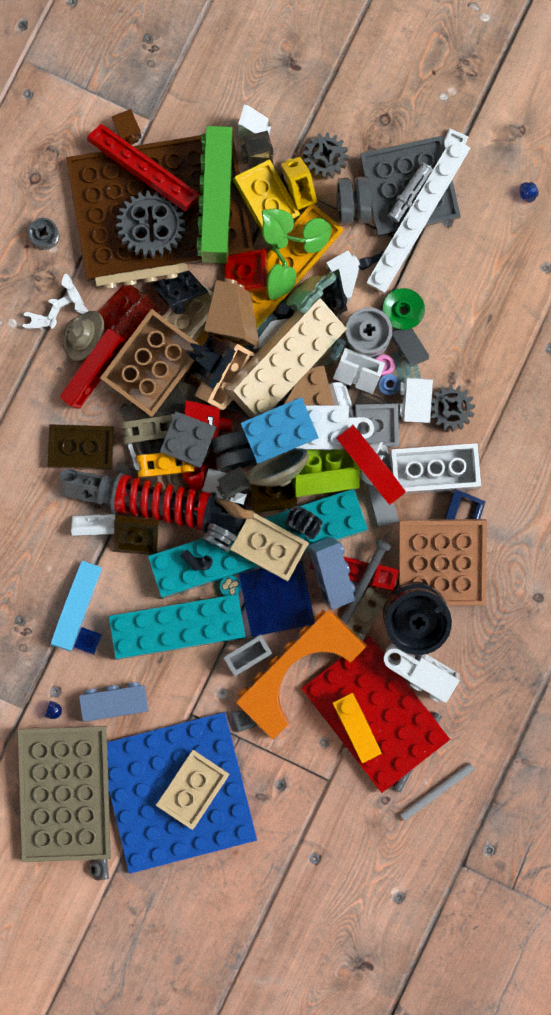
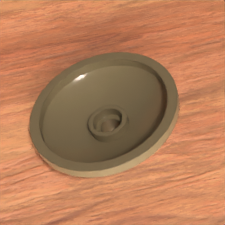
M295 448L260 464L257 463L247 472V480L249 483L257 486H285L301 472L307 464L309 454L306 449Z

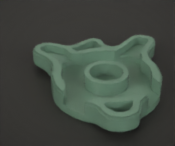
M331 272L327 275L308 278L289 293L286 304L292 311H299L301 314H305L309 311L311 305L323 295L322 290L336 280V275Z

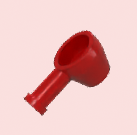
M209 457L202 464L201 468L195 467L194 472L182 474L183 480L190 489L200 490L204 487V473L216 466L215 460Z

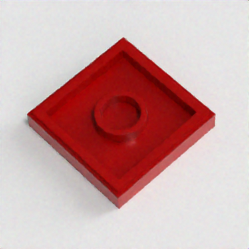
M266 249L246 251L228 256V264H225V278L237 281V284L245 286L244 289L249 293L267 290Z

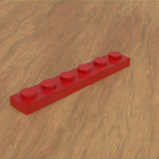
M100 124L87 136L89 143L185 212L199 200L200 194L103 124Z

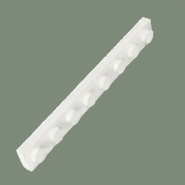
M452 137L366 284L383 294L386 293L470 151V147Z

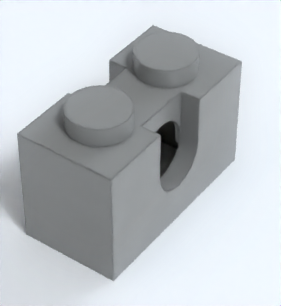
M260 635L223 658L236 677L251 666L272 655V652Z

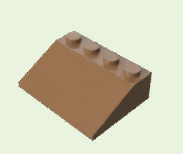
M151 309L100 379L153 417L194 362L186 354V351L192 352L194 349L190 344L198 343Z

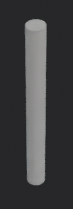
M468 763L400 814L403 820L409 819L475 769L472 764Z

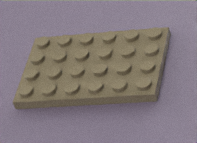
M107 726L18 729L22 862L111 859Z

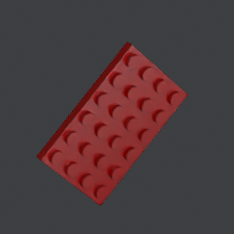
M369 636L363 641L367 646L351 662L344 657L340 658L301 689L378 790L383 793L451 739L403 677L386 666L384 662L385 654L372 637ZM353 693L382 753L364 763L361 762L332 705Z

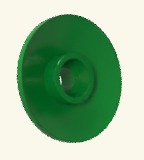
M400 288L392 291L385 298L383 312L390 319L392 327L399 330H409L416 327L422 321L425 314V304L417 292L407 288ZM405 308L407 313L401 314L399 309Z

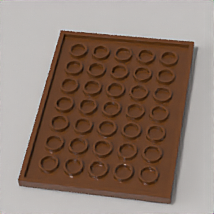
M233 132L228 256L253 251L245 201L233 181V178L240 174ZM202 135L133 146L200 194V175H204V173H201V154H205L202 153ZM102 151L66 157L87 281L95 280L96 277L166 265L202 262V256H198L197 250L198 237H202V235H199L198 217L203 216L200 215L199 200L186 212L179 207L178 212L184 213L182 220H185V226H183L185 233L180 234L182 242L176 241L178 244L177 249L171 247V254L163 251L162 258L158 253H155L154 259H152L151 254H147V257L144 259L142 252L135 256V249L127 251L128 244L122 245L123 238H118L120 230H116V224L119 223L117 222V216L120 215V208L125 209V201L131 203L130 196L138 199V193L140 192L145 197L147 191L150 192L151 196H154L156 190ZM158 192V197L161 198L163 195ZM148 208L150 242H154L151 208ZM157 212L155 215L164 217L165 213ZM136 213L134 215L136 218L144 217L142 213ZM161 231L158 232L157 235L160 237L167 236V233ZM137 233L136 237L144 238L146 235L144 233Z

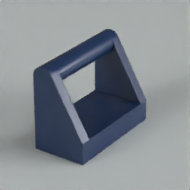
M455 489L452 492L444 519H455L461 499L475 503L476 506L472 519H481L486 501Z

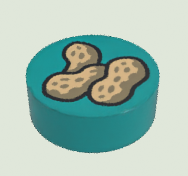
M235 576L224 578L220 583L221 593L224 596L239 594L241 592L240 580Z

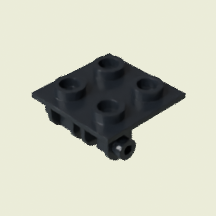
M337 269L333 271L336 275V280L322 290L323 295L320 298L335 316L340 319L341 313L347 311L340 271Z
M189 270L180 272L176 278L161 279L151 284L158 295L164 299V302L169 307H172V311L175 314H182L184 312V302L208 293V290Z

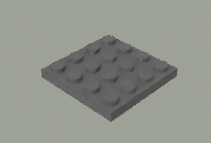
M443 135L360 153L364 176H368L371 207L378 236L397 232L410 208L406 209L399 222H394L387 214L391 211L397 201V196L402 194L421 163H426L434 169L445 150ZM427 179L425 180V182L423 183L422 187L420 188V190L418 191V193L416 194V196H415L414 199L412 200V205H413L415 199L417 198L418 194L420 193L421 189L423 188L424 184L426 183ZM453 180L425 226L461 218Z

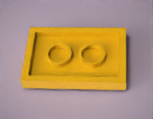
M270 159L233 178L236 187L261 231L263 226L262 210L281 209L290 213L293 219L300 216L297 207Z

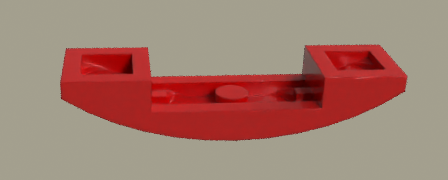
M353 424L336 437L389 506L406 493L399 481Z
M343 556L350 569V573H348L349 580L359 583L369 563ZM311 562L310 569L314 570L313 563ZM378 564L368 586L394 591L399 570Z

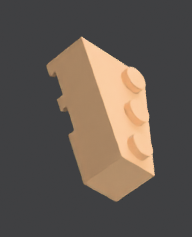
M223 338L222 342L236 351L233 360L228 364L220 382L217 383L214 389L201 382L195 394L196 397L222 410L233 400L223 388L255 356L253 352Z

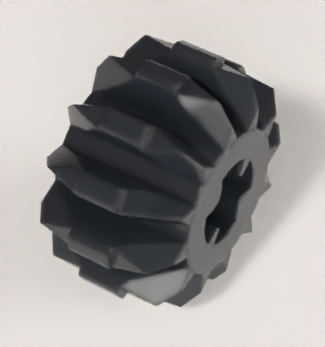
M293 506L285 519L286 526L308 539H314L319 534L323 524L319 517L299 506Z

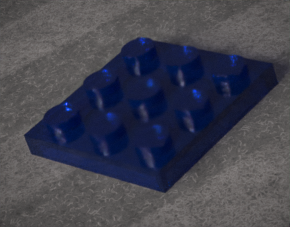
M302 561L298 562L288 582L265 569L239 573L251 637L301 628L306 625L311 626L315 623Z

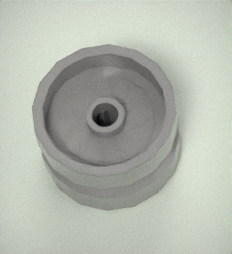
M365 307L357 310L350 316L346 324L347 329L344 332V341L348 349L371 358H376L386 351L390 343L392 325L390 319L383 311ZM365 332H370L371 336H367Z

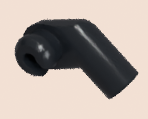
M188 549L180 555L181 559L193 571H206L211 568L213 563L210 556L194 557Z

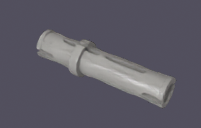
M420 164L402 194L397 196L395 205L387 214L394 222H399L406 209L412 206V200L433 171L428 164Z

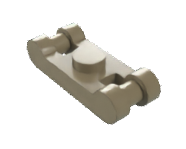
M174 415L121 423V430H124L125 435L123 438L124 445L165 439ZM160 424H167V431H161ZM138 428L139 435L133 436L132 429Z
M371 587L367 589L347 623V626L362 641L387 599L385 595L382 594L380 596L375 593ZM369 599L377 603L374 609L366 605ZM354 624L362 627L360 633L352 629Z

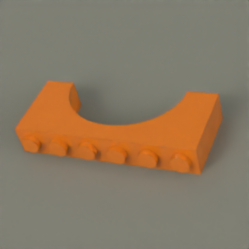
M322 609L314 617L316 622L311 627L306 625L299 632L301 638L296 643L293 640L289 642L283 649L286 653L281 658L276 656L268 664L271 668L266 673L261 671L253 679L255 684L250 689L246 686L237 695L240 699L236 703L273 740L290 723L282 710L280 702L281 684L289 668L300 658L316 652L335 653L351 662L367 646L331 609H328L326 612Z

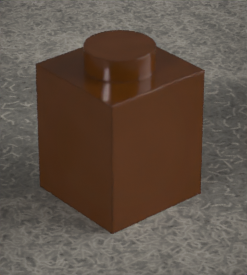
M131 109L112 116L113 125L119 137L131 145L137 143L142 138L140 128Z

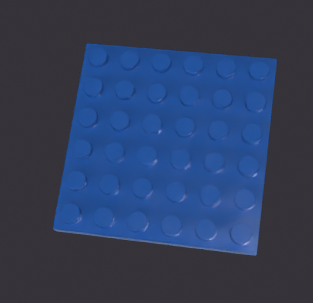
M225 712L107 742L109 792L129 874L257 841ZM192 750H195L230 775L192 830L156 805Z

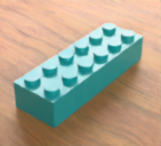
M238 594L109 616L116 660L245 639Z

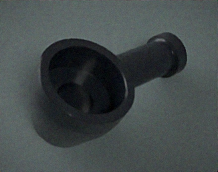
M284 299L278 303L272 312L277 320L289 319L294 314Z

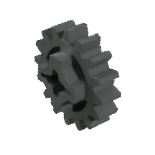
M328 132L325 137H322L319 133L317 140L311 137V144H305L307 151H303V157L306 158L304 163L309 165L308 169L310 172L315 171L314 177L322 174V179L325 180L326 175H329L332 179L334 172L338 175L341 174L340 167L346 168L344 161H348L349 155L345 154L348 148L342 147L343 140L336 141L337 135L330 138ZM318 146V151L312 155L313 150ZM323 151L326 154V156H329V161L325 158V156H322ZM340 157L338 163L333 166V161Z
M449 385L448 390L441 387V394L435 391L433 395L436 399H431V404L433 405L431 412H434L430 419H437L436 426L442 424L444 431L447 427H450L451 431L454 432L456 426L462 430L464 428L463 423L467 425L470 423L467 417L473 418L474 413L470 411L475 408L474 404H470L473 396L467 398L468 390L462 393L460 391L461 386H458L456 390L453 389L452 385ZM447 395H455L457 397L448 398ZM462 402L465 404L466 411L462 410ZM438 403H439V405L442 407V414H441V415L439 414V411H438ZM455 405L456 408L454 410L448 411L449 406ZM455 418L458 421L451 422L447 421V419Z

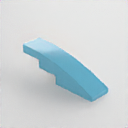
M85 561L81 562L53 635L52 646L69 652L72 651L86 617L94 589L102 572V567Z

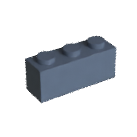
M329 537L309 545L308 549L324 604L331 610L355 601L353 594L355 587L352 581L349 580L348 573H350L347 562L344 561L343 554H345L342 543L333 537Z
M140 682L128 683V688L119 689V686L115 685L105 687L106 691L97 693V689L85 690L84 695L79 696L83 722L149 712L146 686H140Z

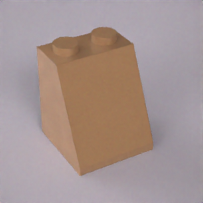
M227 278L224 281L216 280L204 331L218 339L223 340L224 338L232 342L258 347L259 339L251 293L244 289L245 286L237 284L235 280Z

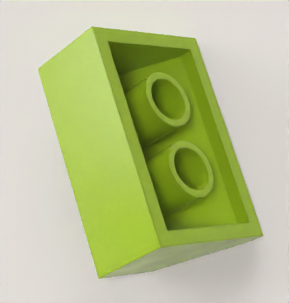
M307 450L309 454L307 464L296 477L291 479L296 497L360 488V468L346 450Z

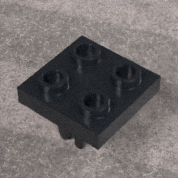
M209 335L203 346L191 343L190 346L194 350L192 352L187 350L186 354L194 360L188 372L214 389L217 383L220 382L228 364L233 360L236 351L214 336Z

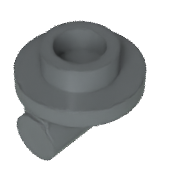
M107 859L91 861L89 872L95 880L109 879Z

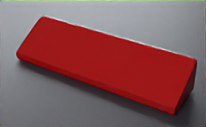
M107 329L64 389L60 398L69 406L81 409L101 381L100 377L128 339L111 329Z

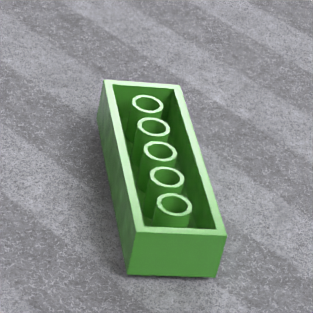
M206 126V133H202V153L205 154H201V173H204V175H200V194H204V196L199 195L200 215L203 216L198 217L199 235H202V237H198L197 240L198 256H202V263L228 264L232 127Z

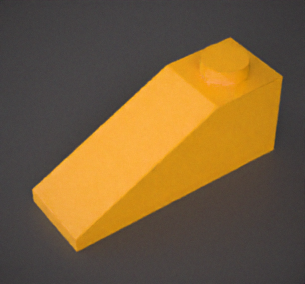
M353 693L334 702L332 705L361 762L364 763L382 754Z

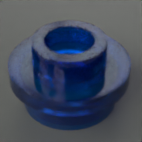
M533 182L522 183L520 186L521 198L529 203L535 201L539 195L537 186Z

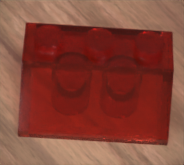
M123 285L98 311L104 321L103 335L107 329H111L129 340L151 309L157 313L160 310L145 293L132 285Z

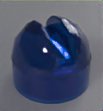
M50 701L45 717L57 719L62 714V707L57 702Z

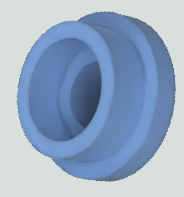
M384 375L380 379L379 389L385 395H394L400 389V381L395 375ZM391 381L393 382L394 386L392 388H388L386 386V382Z

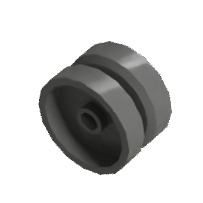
M368 176L356 177L354 191L349 178H338L336 201L340 224L351 225L354 221V211H356V218L360 224L371 223V194Z
M244 431L229 433L211 440L213 452L222 454L215 460L217 471H232L257 464Z

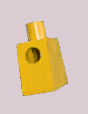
M297 157L285 160L281 164L286 187L297 209L299 210L317 203L311 173L302 158ZM298 185L304 186V189L300 192Z

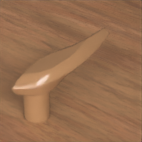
M216 500V503L221 505L233 517L240 519H252L254 517L252 510H245L232 501Z

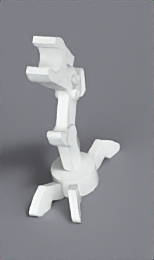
M64 274L61 285L67 289L69 295L59 300L50 299L49 303L53 304L47 317L30 312L24 313L25 317H30L32 320L30 324L22 325L25 329H42V327L48 326L53 329L57 323L56 317L59 310L71 302L75 304V310L78 313L84 314L88 311L76 287L72 284L73 281L67 274Z

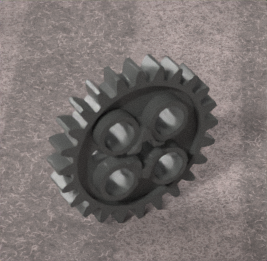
M147 191L145 197L139 192L138 199L130 196L131 203L125 201V209L120 208V215L117 216V222L119 223L116 224V230H120L118 238H123L122 245L128 244L127 251L135 249V256L142 252L144 259L147 257V254H151L152 259H154L155 253H158L162 258L163 251L171 254V247L177 249L178 244L176 241L182 242L180 234L185 233V228H183L185 220H182L184 213L178 212L179 207L177 205L173 206V202L170 200L166 201V197L162 196L159 198L157 191L154 196H151L150 192ZM148 208H151L154 242H150ZM157 212H163L165 213V216L158 217L155 214ZM136 213H142L144 217L136 218L134 215ZM162 231L167 233V236L160 237L157 233ZM144 233L146 237L138 238L136 234Z

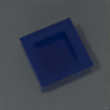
M81 627L74 647L95 655L102 634Z

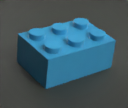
M302 397L241 423L258 464L319 438Z

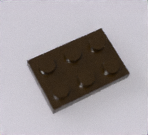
M49 424L47 467L113 470L114 426Z

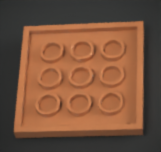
M486 519L399 520V586L413 581L427 583L441 593L447 606L486 605Z

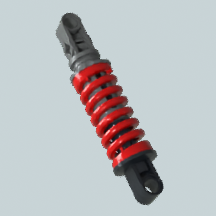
M65 469L59 474L60 494L62 496L86 502H95L102 506L105 504L111 505V511L114 514H128L131 512L135 517L142 514L143 518L150 519L153 516L154 519L159 521L164 518L166 523L171 524L175 521L179 526H183L186 523L189 528L196 527V529L203 530L204 532L208 531L207 526L209 523H213L225 530L240 532L246 522V518L233 517L221 505L217 504L216 492L202 491L199 500L195 499V489H190L188 496L184 497L185 489L180 486L175 495L172 484H168L164 490L162 489L163 485L161 482H157L155 487H151V481L145 480L144 484L140 485V479L137 477L130 483L132 476H127L124 473H120L116 479L110 478L107 475L100 476L74 469ZM236 503L241 508L246 510V507L243 504Z

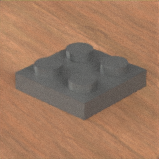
M175 412L160 453L201 468L216 427Z

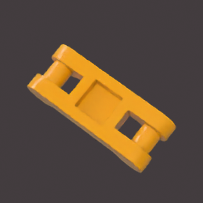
M162 453L136 456V463H139L138 478L194 472L193 465L182 461L183 466H176L175 458ZM154 461L155 469L149 470L147 462Z

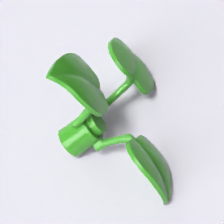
M281 209L261 211L264 241L273 246L272 251L277 254L282 262V265H274L268 274L267 293L271 300L289 293L296 283V271L292 267H287V262L279 252V249L285 248L288 240L304 242V250L308 253L320 251L329 241L332 229L331 224L324 219L313 218L309 220L302 231L304 238H297L287 235L294 226V220L290 213Z

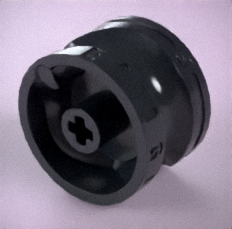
M407 582L395 588L385 601L383 607L384 624L390 640L399 650L411 655H425L436 651L446 642L451 632L452 618L443 596L436 588L423 582Z

